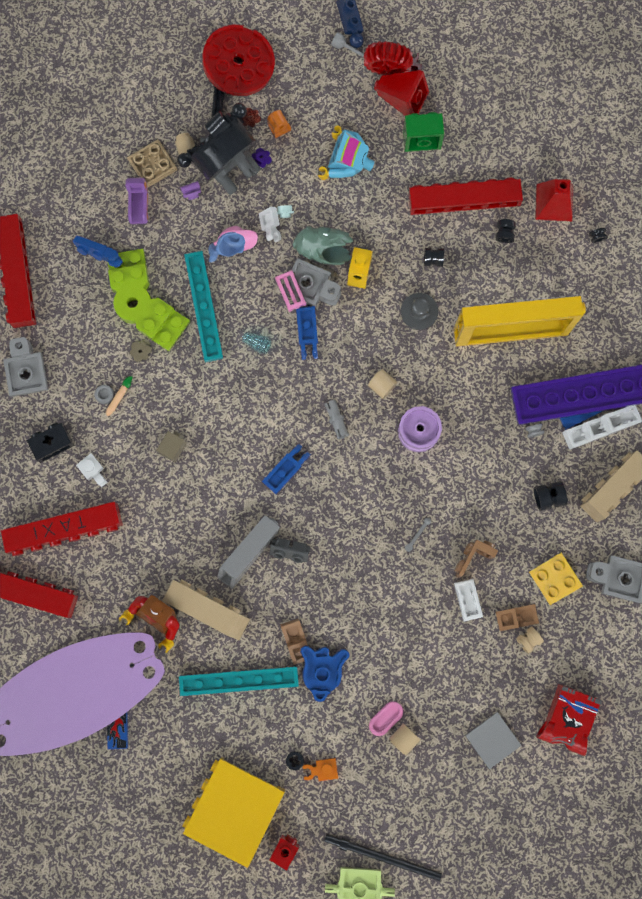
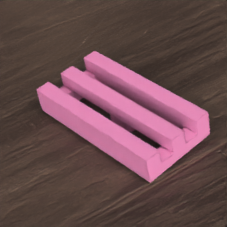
M292 270L275 277L289 312L295 308L299 309L300 306H306ZM288 276L292 279L300 302H297L287 279ZM281 279H284L286 287L294 303L292 305H290L289 300L286 296V293L280 281Z

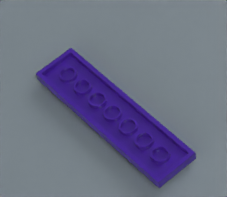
M642 365L511 387L517 425L642 404Z

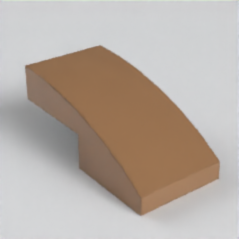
M535 604L496 612L500 631L539 624Z
M299 618L280 624L293 664L304 662L300 649L304 645L308 646Z

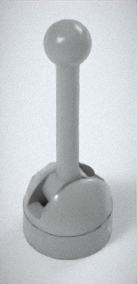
M339 32L336 33L331 46L337 49L346 47L364 58V53L346 43L344 35Z

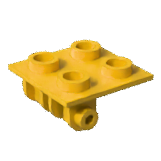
M562 552L529 572L549 605L583 587Z

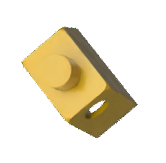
M354 247L348 273V286L366 288L373 251Z

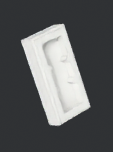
M474 579L454 583L463 622L483 617Z

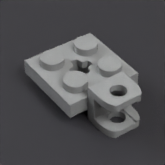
M297 258L292 271L306 304L316 308L320 300L328 305L335 306L341 296V287L329 280L331 272ZM288 276L287 279L292 288L294 296L297 300L300 301V298L297 294L292 279L290 276ZM310 279L311 285L304 287L302 281ZM284 284V291L286 295L290 296L286 284Z
M25 337L11 339L9 348L12 358L3 359L9 396L15 397L48 390L42 353H33L32 344ZM24 370L31 373L28 379L21 377L24 374Z
M610 555L608 563L594 562L588 564L585 577L591 582L603 584L601 594L635 603H642V563ZM624 574H626L627 578L630 579V581L626 582L625 585L622 584L621 577L624 576Z

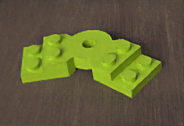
M144 249L118 253V256L122 259V265L116 268L108 263L110 287L116 293L113 305L117 315L126 323L136 324V328L140 333L169 352L189 325L190 320L175 311L173 307L160 298L151 299L147 292L150 283ZM132 301H137L138 304L136 307H129V304Z

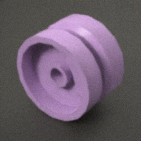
M424 406L413 407L406 411L401 418L398 428V436L402 445L413 452H425L431 449L440 437L442 431L441 420L437 413ZM417 427H422L423 431L419 432L417 430Z

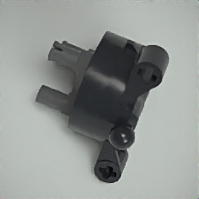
M236 103L232 107V111L226 114V117L219 111L205 124V127L211 134L208 137L200 138V146H194L192 149H188L186 153H181L177 157V163L180 167L187 168L192 161L208 182L215 178L230 196L238 190V187L228 177V173L238 166L247 179L251 176L254 177L262 170L251 157L252 154L249 151L256 140L243 125V117L247 112L245 105Z

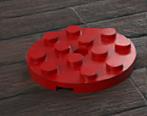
M235 24L221 27L209 36L202 53V65L207 78L216 88L230 95L248 96L259 92L269 83L275 67V56L270 43L261 33L255 29L253 31L245 28L244 25ZM234 58H242L243 63L238 64L234 62Z

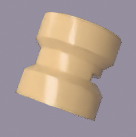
M532 626L526 630L525 635H519L516 638L517 642L524 646L523 650L527 654L533 651V647L544 642L540 634Z

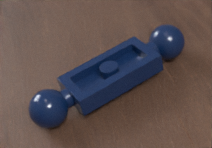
M337 0L336 4L345 35H351L349 41L352 47L360 48L364 43V38L361 35L364 29L356 0Z

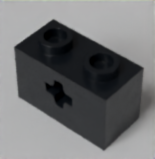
M54 423L48 427V430L42 433L36 432L30 436V439L26 440L36 461L39 463L75 446L65 425L62 423ZM49 438L53 439L51 440V445L47 444L49 442Z

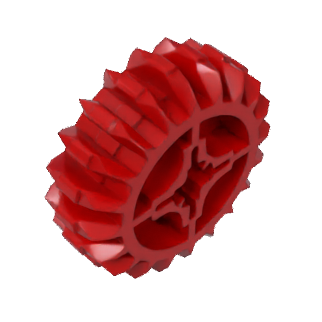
M393 41L374 42L368 45L364 52V66L371 70L372 73H377L378 75L409 72L413 64V53L405 45L396 44Z

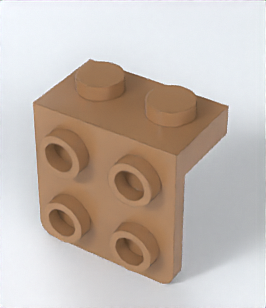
M475 540L468 543L463 552L466 555L464 560H459L455 567L456 577L460 578L464 575L475 552L488 559L495 558L498 550L494 549L495 545L486 540L484 542Z

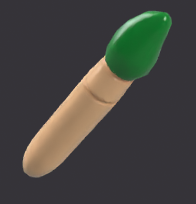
M132 376L124 379L122 386L106 410L107 416H110L115 411L127 389L131 386Z

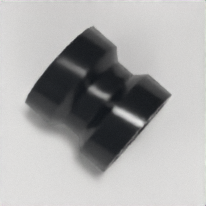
M510 219L498 220L497 228L499 230L496 234V241L502 243L514 242L515 235L513 231L516 228V222Z
M425 248L424 266L436 265L437 267H443L444 248H438L437 250Z

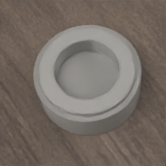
M101 385L95 390L94 396L100 404H109L114 398V391L107 385Z

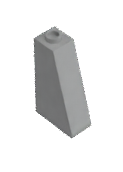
M264 516L221 565L217 578L233 589L276 536L280 529L278 523L273 518Z

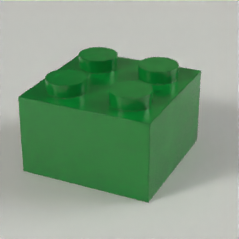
M430 112L422 115L412 113L405 116L403 127L404 151L441 150L444 138L443 113Z

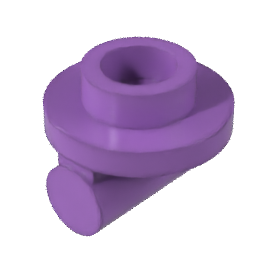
M198 181L180 187L183 197H188V200L198 198V194L201 193Z

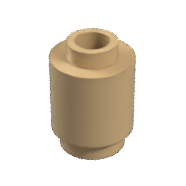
M181 133L176 136L175 144L178 154L186 153L188 149H192L195 146L193 137L189 133Z

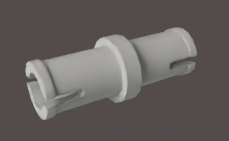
M336 400L326 402L324 405L330 417L329 422L334 427L337 439H343L345 436L348 437L349 433L343 421L344 416L340 414Z

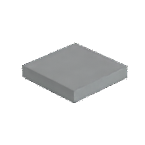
M498 712L465 735L488 769H491L521 746Z

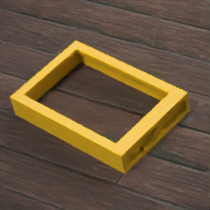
M581 296L463 307L454 326L455 344L457 347L568 336L585 314V303L582 302Z

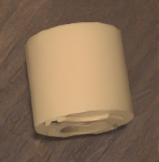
M382 369L370 380L368 387L384 399L398 382Z
M404 723L389 738L390 742L406 756L421 741Z

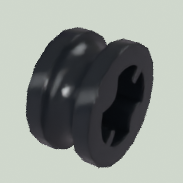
M598 228L589 233L592 237L591 242L596 243L606 240L608 238V235L605 234L606 228Z
M293 751L288 754L286 765L289 769L296 771L303 766L304 758L301 753ZM293 755H297L298 760L301 761L299 765L296 764V767L292 766V762L289 761L290 757L294 758Z

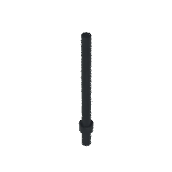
M329 834L325 836L324 842L335 845L345 852L349 850L437 881L441 880L442 873L352 843L350 839L344 837L340 839Z

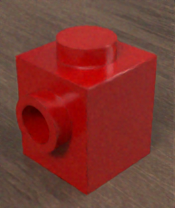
M288 834L287 836L282 835L269 861L287 871L299 849L298 840Z

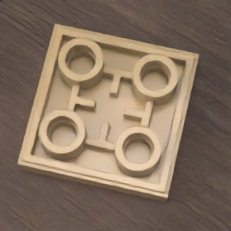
M158 139L127 157L139 178L143 177L146 180L147 187L177 171V167Z

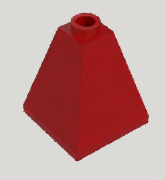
M422 70L383 75L380 80H376L374 90L377 91L378 96L404 116L412 113L419 114L429 93L425 74Z
M553 179L536 185L535 220L573 221L574 186L571 180Z

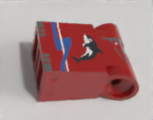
M558 684L547 719L538 731L536 738L551 744L563 743L569 751L585 756L588 736L601 700Z

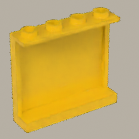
M221 757L219 761H214L210 769L213 774L210 780L205 779L201 790L204 791L201 798L197 797L192 805L194 809L192 816H187L182 827L185 828L183 834L248 868L285 793V789L279 786L276 787Z

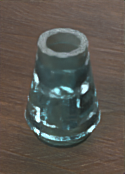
M246 332L242 338L243 343L259 354H267L272 343L267 336Z

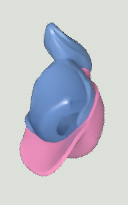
M239 226L225 229L218 237V240L209 245V262L216 261L218 255L230 257L253 248L257 243V233L252 230H243Z

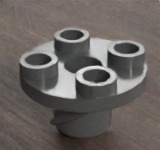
M415 293L408 296L401 306L402 320L413 330H425L431 327L438 317L436 301L425 293Z

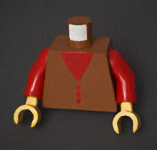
M150 595L148 598L145 596L136 597L128 607V610H125L119 617V620L125 618L128 621L126 625H129L134 618V614H136L165 635L166 638L158 645L159 649L164 645L166 648L165 653H167L174 646L172 640L175 639L180 623L175 611L155 596Z

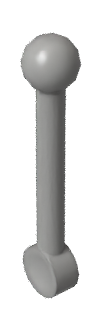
M429 517L424 519V524L412 541L405 546L406 551L410 552L413 549V544L427 525L431 524Z

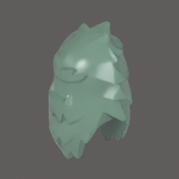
M306 226L297 234L292 244L293 248L300 255L319 263L342 265L352 259L349 255L350 252L342 248V246H345V243L353 242V239L349 236V233L338 228H313Z

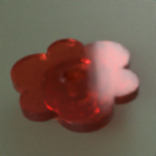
M246 108L247 112L243 117V125L254 127L255 123L261 121V117L258 115L259 112L258 110Z

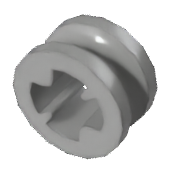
M542 424L525 428L529 432L527 437L532 438L544 434V431L541 430Z

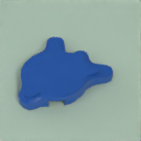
M304 645L300 649V653L304 658L302 678L306 687L312 692L313 698L318 702H322L331 691L339 686L342 678V666L350 654L346 649H341L333 656H330L327 647L313 650L309 646Z

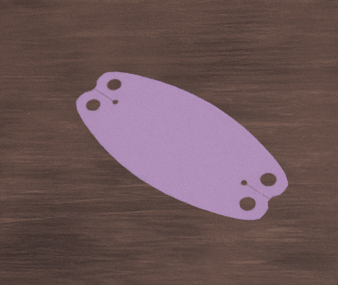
M135 632L88 639L59 649L34 662L15 675L0 688V734L6 738L5 745L0 747V756L32 754L68 745L101 730L128 712L152 691L164 675V666L161 660L157 659L154 654L156 646L153 637L149 634ZM137 641L145 643L146 648L144 652L136 653L134 651V644ZM130 663H134L135 666L130 668ZM147 666H152L155 669V675L151 679H146L143 676V670ZM7 720L11 722L9 725L5 724Z

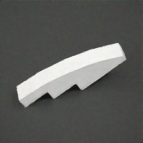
M636 405L628 406L565 430L562 433L569 450L639 424L642 422Z

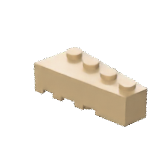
M638 450L632 454L628 452L621 459L623 463L619 467L615 465L608 472L610 476L606 480L602 478L595 485L597 489L593 493L588 492L581 499L584 503L580 507L596 522L606 519L609 512L621 503L619 500L626 497L632 491L633 486L642 480V454Z
M182 579L180 583L175 580L172 581L162 600L163 602L229 637L240 640L250 621L249 618L239 614L241 610L232 605L229 608L223 605L224 601L213 597V599L206 597L207 592L199 588L196 591L191 589V584Z

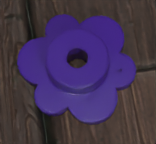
M258 148L256 153H253L251 156L261 168L266 167V164L272 162V158L269 156L270 152L264 151L262 148Z

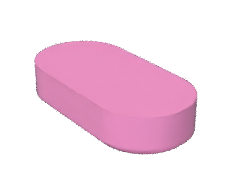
M394 701L388 702L370 720V731L376 736L386 734L402 718V706Z

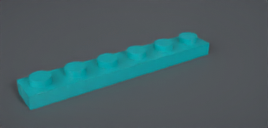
M203 251L184 254L204 361L206 363L223 359V353Z
M298 667L179 676L180 696L299 687Z

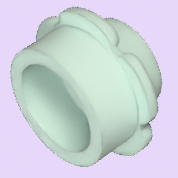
M291 205L277 207V213L280 215V218H290L291 214L294 213Z

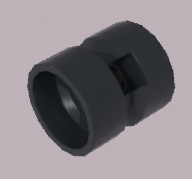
M562 481L550 483L549 487L544 484L533 489L539 511L551 509L552 505L561 507L568 504L566 489Z

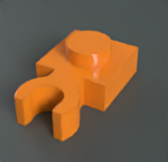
M336 758L316 760L315 767L310 764L302 766L303 769L311 770V774L304 776V780H311L314 776H318V782L338 779Z

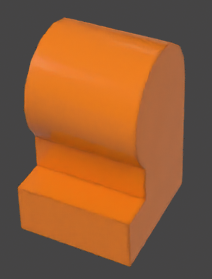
M276 110L268 116V127L275 139L291 131V126L281 110Z

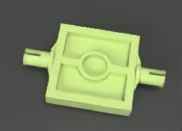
M340 867L338 885L325 884V893H337L338 899H382V896L394 897L395 888L382 887L381 869Z

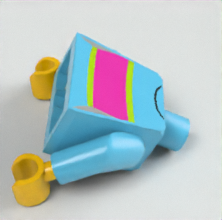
M335 126L334 130L338 133H331L332 138L337 141L328 165L330 169L327 170L323 166L320 167L319 171L325 172V174L318 175L319 179L352 177L363 168L371 171L375 161L367 158L369 147L365 144L359 133L345 129L342 131L340 126Z

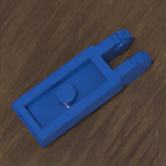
M76 236L73 240L77 251L82 255L86 256L88 254L98 261H107L110 266L116 268L123 263L115 249L113 250L103 244L80 236Z
M315 306L299 307V309H296L302 360H305L307 357L305 345L313 346L312 356L314 359H317L318 337Z
M300 444L289 454L287 453L262 480V483L276 495L311 456L309 452H306L298 462L293 458L300 452L302 448Z

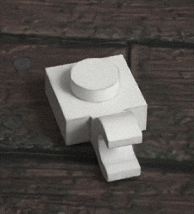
M269 207L259 213L261 229L266 231L267 241L274 239V242H278L281 240V234L276 229L280 225L277 208Z
M92 453L76 465L87 480L94 478L101 487L108 483L100 474L104 468Z

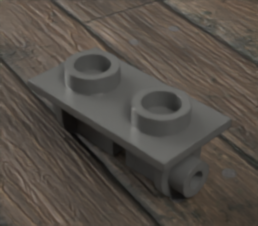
M278 537L277 539H272L270 555L277 559H292L296 563L308 562L311 546L294 541L293 547H289L290 540Z

